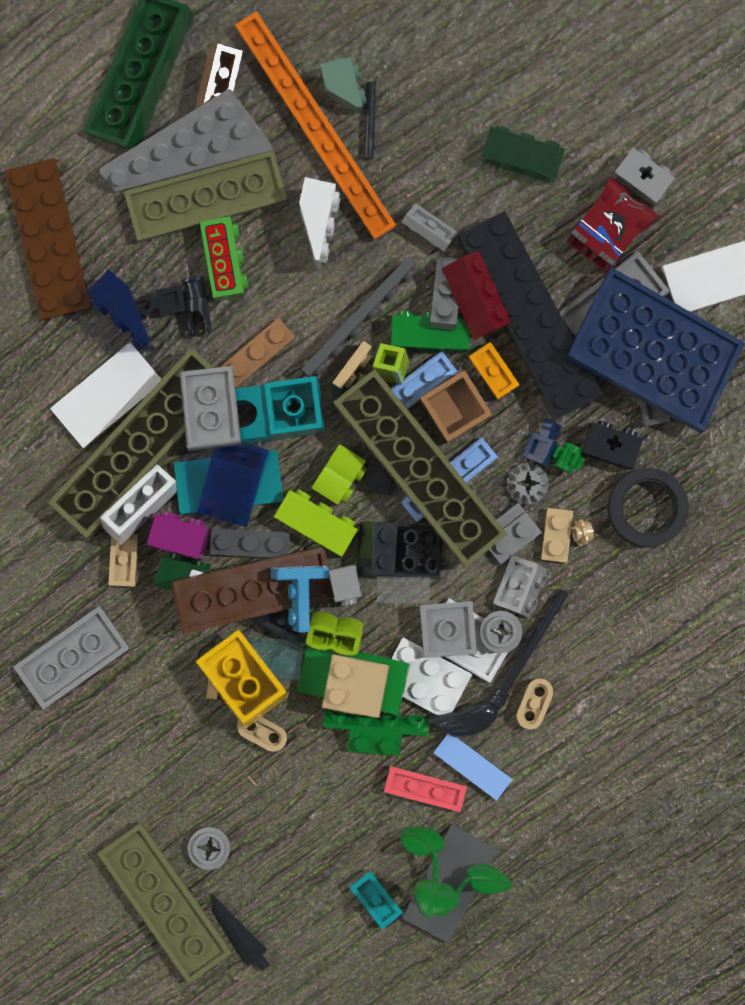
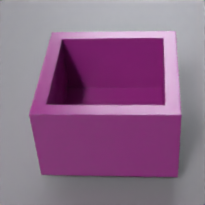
M163 511L162 515L155 514L147 545L203 560L211 531L205 527L206 523L189 518L188 522L180 521L181 516L167 511Z

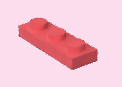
M390 766L384 792L461 812L467 786Z

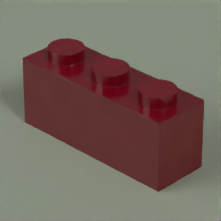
M479 251L463 256L442 268L474 340L511 323L507 310L499 297L496 286Z

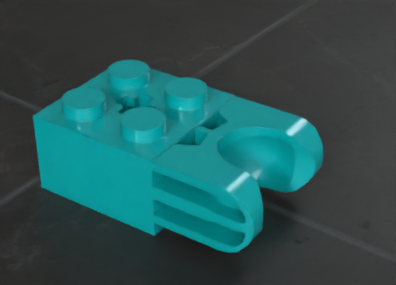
M316 376L235 389L237 405H251L257 410L255 421L247 427L239 428L241 444L326 433L320 384ZM297 403L301 407L298 412L293 413L289 411V409H293V404Z

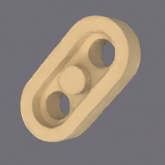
M534 679L525 690L516 713L518 723L525 729H535L543 721L553 696V688L547 680ZM540 686L544 689V693L542 696L537 697L534 690ZM527 711L534 713V718L531 721L525 719Z
M261 717L255 721L256 728L251 731L247 728L245 729L238 720V732L249 741L272 752L279 751L285 746L287 734L281 726ZM271 733L278 734V742L272 743L269 740V735Z

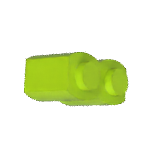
M339 444L315 481L312 489L338 506L341 501L346 504L354 491L350 488L355 479L360 482L368 469L364 466L366 460Z
M314 612L312 613L309 626L310 632H308L306 644L319 650L333 649L342 655H357L364 624L354 618H337L330 613Z

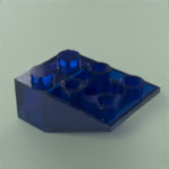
M108 269L89 290L88 294L92 298L90 303L102 315L106 316L109 313L112 316L110 320L123 333L127 330L132 333L130 337L143 350L148 347L154 351L155 346L135 295L126 283Z
M241 442V445L215 447L197 512L247 528L269 461L270 450Z

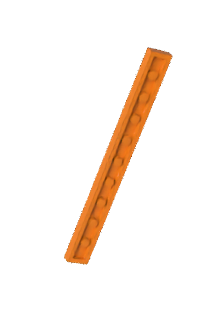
M254 12L235 24V28L374 241L396 228L395 222L258 12Z

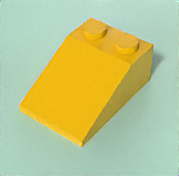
M239 629L196 661L245 729L287 698L286 690Z

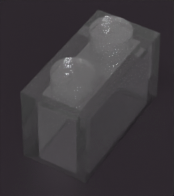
M377 577L376 604L429 605L430 578Z

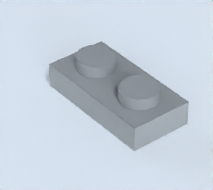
M417 204L411 208L402 220V223L408 226L410 230L420 234L430 241L433 246L439 247L443 251L448 248L458 234L457 231Z

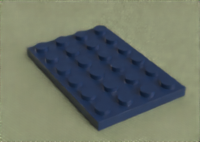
M611 267L607 271L565 358L701 434L709 423L745 343Z

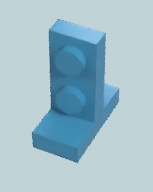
M329 567L271 568L272 579L292 580V584L288 586V596L292 600V610L289 611L288 619L292 630L310 632L309 579L329 578Z

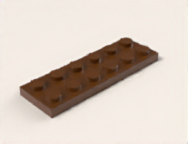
M56 158L5 170L40 320L44 321L92 309Z
M320 546L171 581L181 633L187 634L292 608V600L288 596V586L292 584V580L272 579L271 568L328 567L325 548ZM330 574L329 578L309 579V604L334 598Z

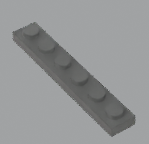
M410 256L398 266L302 368V373L307 377H312L313 375L318 377L327 368L325 364L331 356L335 359L345 349L343 346L344 342L349 337L352 340L357 337L363 330L361 327L362 323L366 319L371 321L381 310L378 308L384 300L389 302L398 293L396 288L402 281L405 284L410 281L416 274L414 271L416 262Z

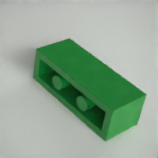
M399 311L397 315H392L391 346L405 348V350L469 352L470 330L463 315L460 313L457 314L456 330L430 328L431 312H425L423 316H413V312Z

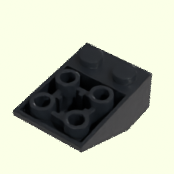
M377 521L360 522L357 574L440 579L442 539L431 526Z

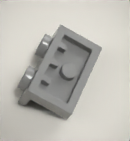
M511 555L493 604L529 618L537 607L539 591L546 584L547 569L539 564Z

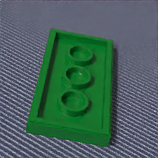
M307 645L297 687L298 692L324 698L332 655L389 665L381 711L399 715L410 663L359 651L357 655H342L333 649L319 650Z

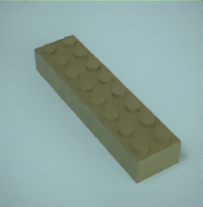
M190 348L48 503L81 534L91 540L102 528L101 516L154 466L160 465L186 437L180 372L210 369L213 367L195 350Z
M375 369L333 402L335 408L464 568L468 567L507 535L506 531Z

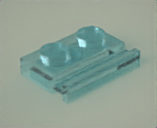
M252 636L251 646L275 677L299 680L304 642H301L298 646L287 640Z

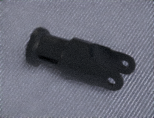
M192 276L181 280V283L185 286L187 298L185 308L192 337L196 336L195 319L200 313L205 319L207 332L209 334L212 333L208 298L204 295L202 283L205 281L204 276Z

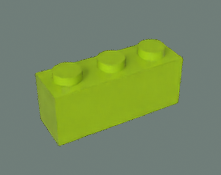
M299 489L296 492L289 490L274 518L338 556L343 557L358 531L354 527L356 523L344 515L340 519L331 514L333 509L321 502L318 506L309 501L311 496Z

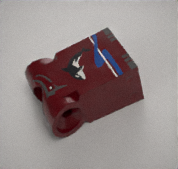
M610 176L599 200L572 231L566 242L607 273L636 236L657 221L660 215L645 203L633 199L628 190Z

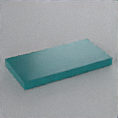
M277 450L174 463L180 515L283 502Z

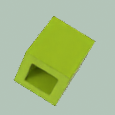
M380 343L373 369L377 371L384 381L402 385L409 364L405 348Z

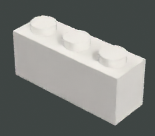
M157 464L101 516L102 528L122 545L177 492L176 481Z

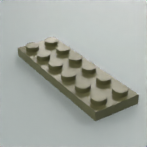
M274 150L124 191L138 243L200 226V221L228 216L234 217L288 202Z
M142 822L97 853L188 984L232 954L231 948Z

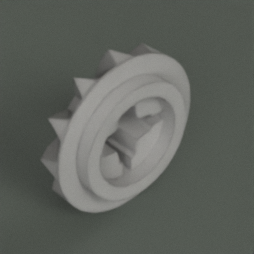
M531 463L520 464L512 469L508 475V492L515 501L521 504L537 503L547 493L548 478L538 465ZM527 473H529L531 481L539 483V485L531 486L529 495H527L525 486L517 484V482L520 483L525 480Z
M493 612L481 624V640L493 652H509L521 640V624L509 612ZM503 620L504 629L512 632V634L503 635L501 644H499L498 635L490 632V630L499 628V624Z
M214 827L201 828L190 838L188 844L189 857L199 868L206 870L216 869L222 866L228 859L230 854L229 839L223 831ZM210 837H212L213 846L221 850L212 851L209 859H207L206 850L198 847V845H206Z

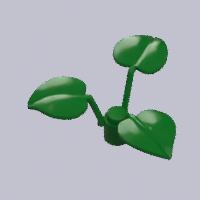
M414 826L401 830V843L408 852L418 856L431 854L433 857V880H422L417 883L415 888L417 903L426 919L434 915L447 916L450 910L458 906L459 894L468 884H471V888L475 892L481 894H496L512 888L511 881L501 871L487 864H476L469 867L467 871L469 878L464 879L456 891L448 884H438V854L436 851L444 849L445 842L436 831L426 827Z

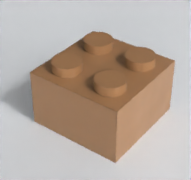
M465 370L419 399V402L446 445L492 416L491 411Z

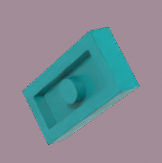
M371 870L349 886L381 929H384L403 913Z

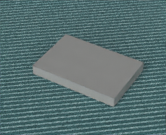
M233 366L180 372L188 451L241 445Z

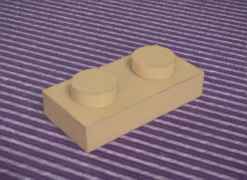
M365 341L361 343L333 381V386L339 391H342L344 387L349 389L357 379L355 372L360 366L365 368L373 356L370 354L372 347Z
M553 508L546 509L541 560L567 563L573 511Z
M132 534L122 545L111 536L108 585L136 587L138 534Z

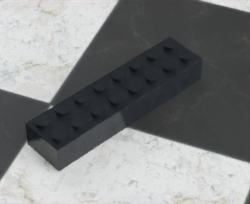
M503 211L459 234L457 241L465 256L479 251L482 259L485 261L486 268L511 321L510 324L504 326V329L553 421H557L599 399L603 393L592 373L565 358L574 339L506 212Z

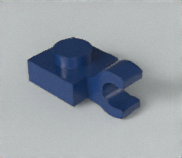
M546 418L540 434L532 433L522 456L548 467L558 445L553 439L559 435L562 426Z

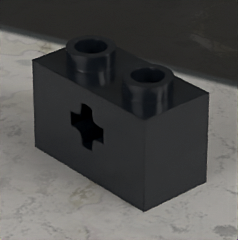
M599 420L597 424L592 423L581 455L630 471L634 469L643 438L637 437L638 433L629 429H623L622 432L612 429L613 425L605 421ZM614 438L616 439L615 444L619 445V447L612 451L610 450V445L606 442Z

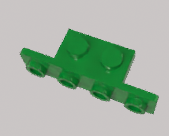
M325 709V728L350 730L348 752L400 756L402 734L429 736V721L427 717L380 713L378 718Z

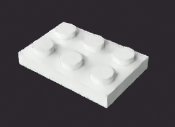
M404 637L391 658L410 663L403 697L436 715L453 712L472 676L471 673L441 657L424 658L423 648Z

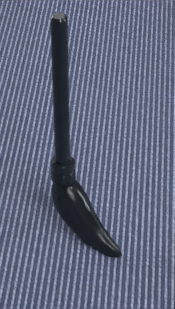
M562 589L558 591L499 687L496 686L493 692L490 693L486 702H478L453 713L432 716L427 720L453 737L473 736L489 728L494 723L498 710L502 708L505 700L509 697L508 691L568 597V593Z

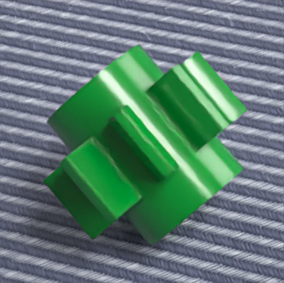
M565 442L563 447L558 445L552 458L556 459L554 466L568 474H572L574 469L579 471L585 461V458L581 457L583 450L568 442Z

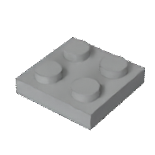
M473 601L419 605L424 658L477 654Z

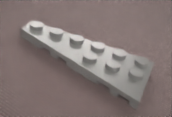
M229 88L100 168V174L113 190L117 192L273 150V147Z

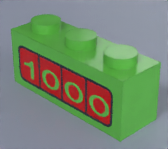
M231 216L200 221L214 301L218 302L245 297L244 289H249L246 273L241 274L240 264H244L242 248L237 249L235 239L240 238L238 224H232Z

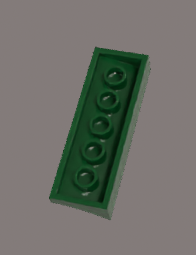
M138 0L83 132L86 135L126 151L142 143L195 17L193 11L186 4L173 0Z

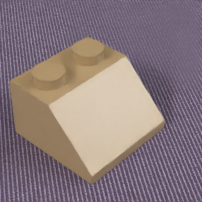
M332 655L322 707L379 718L389 665Z

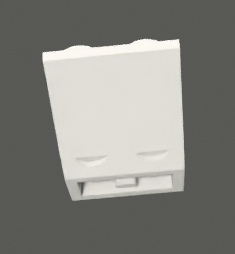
M305 177L299 202L300 211L316 269L320 270L321 264L327 263L329 243H326L327 238L332 239L335 218H332V213L338 212L340 193L336 192V184Z

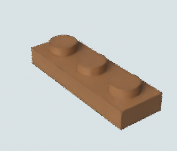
M277 318L221 367L233 366L235 387L238 388L295 340L296 337Z

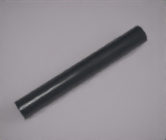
M366 82L367 104H365L363 159L373 160L376 82Z

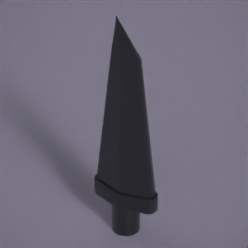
M212 894L214 912L242 955L244 962L249 965L254 961L261 971L265 970L270 964L262 954L268 949Z

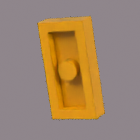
M491 342L468 357L497 400L519 386V383Z

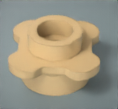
M582 519L578 520V522H573L571 529L573 540L577 542L579 547L583 546V544L587 545L593 540L591 524Z

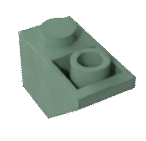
M350 57L320 64L326 95L357 114L363 113V104H367L363 88L358 89L356 80L360 79L357 64L352 65Z

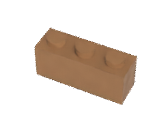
M220 44L209 48L195 109L229 88L233 92L242 51Z

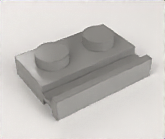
M519 503L497 519L507 535L492 546L489 551L501 565L511 555H514L542 533Z

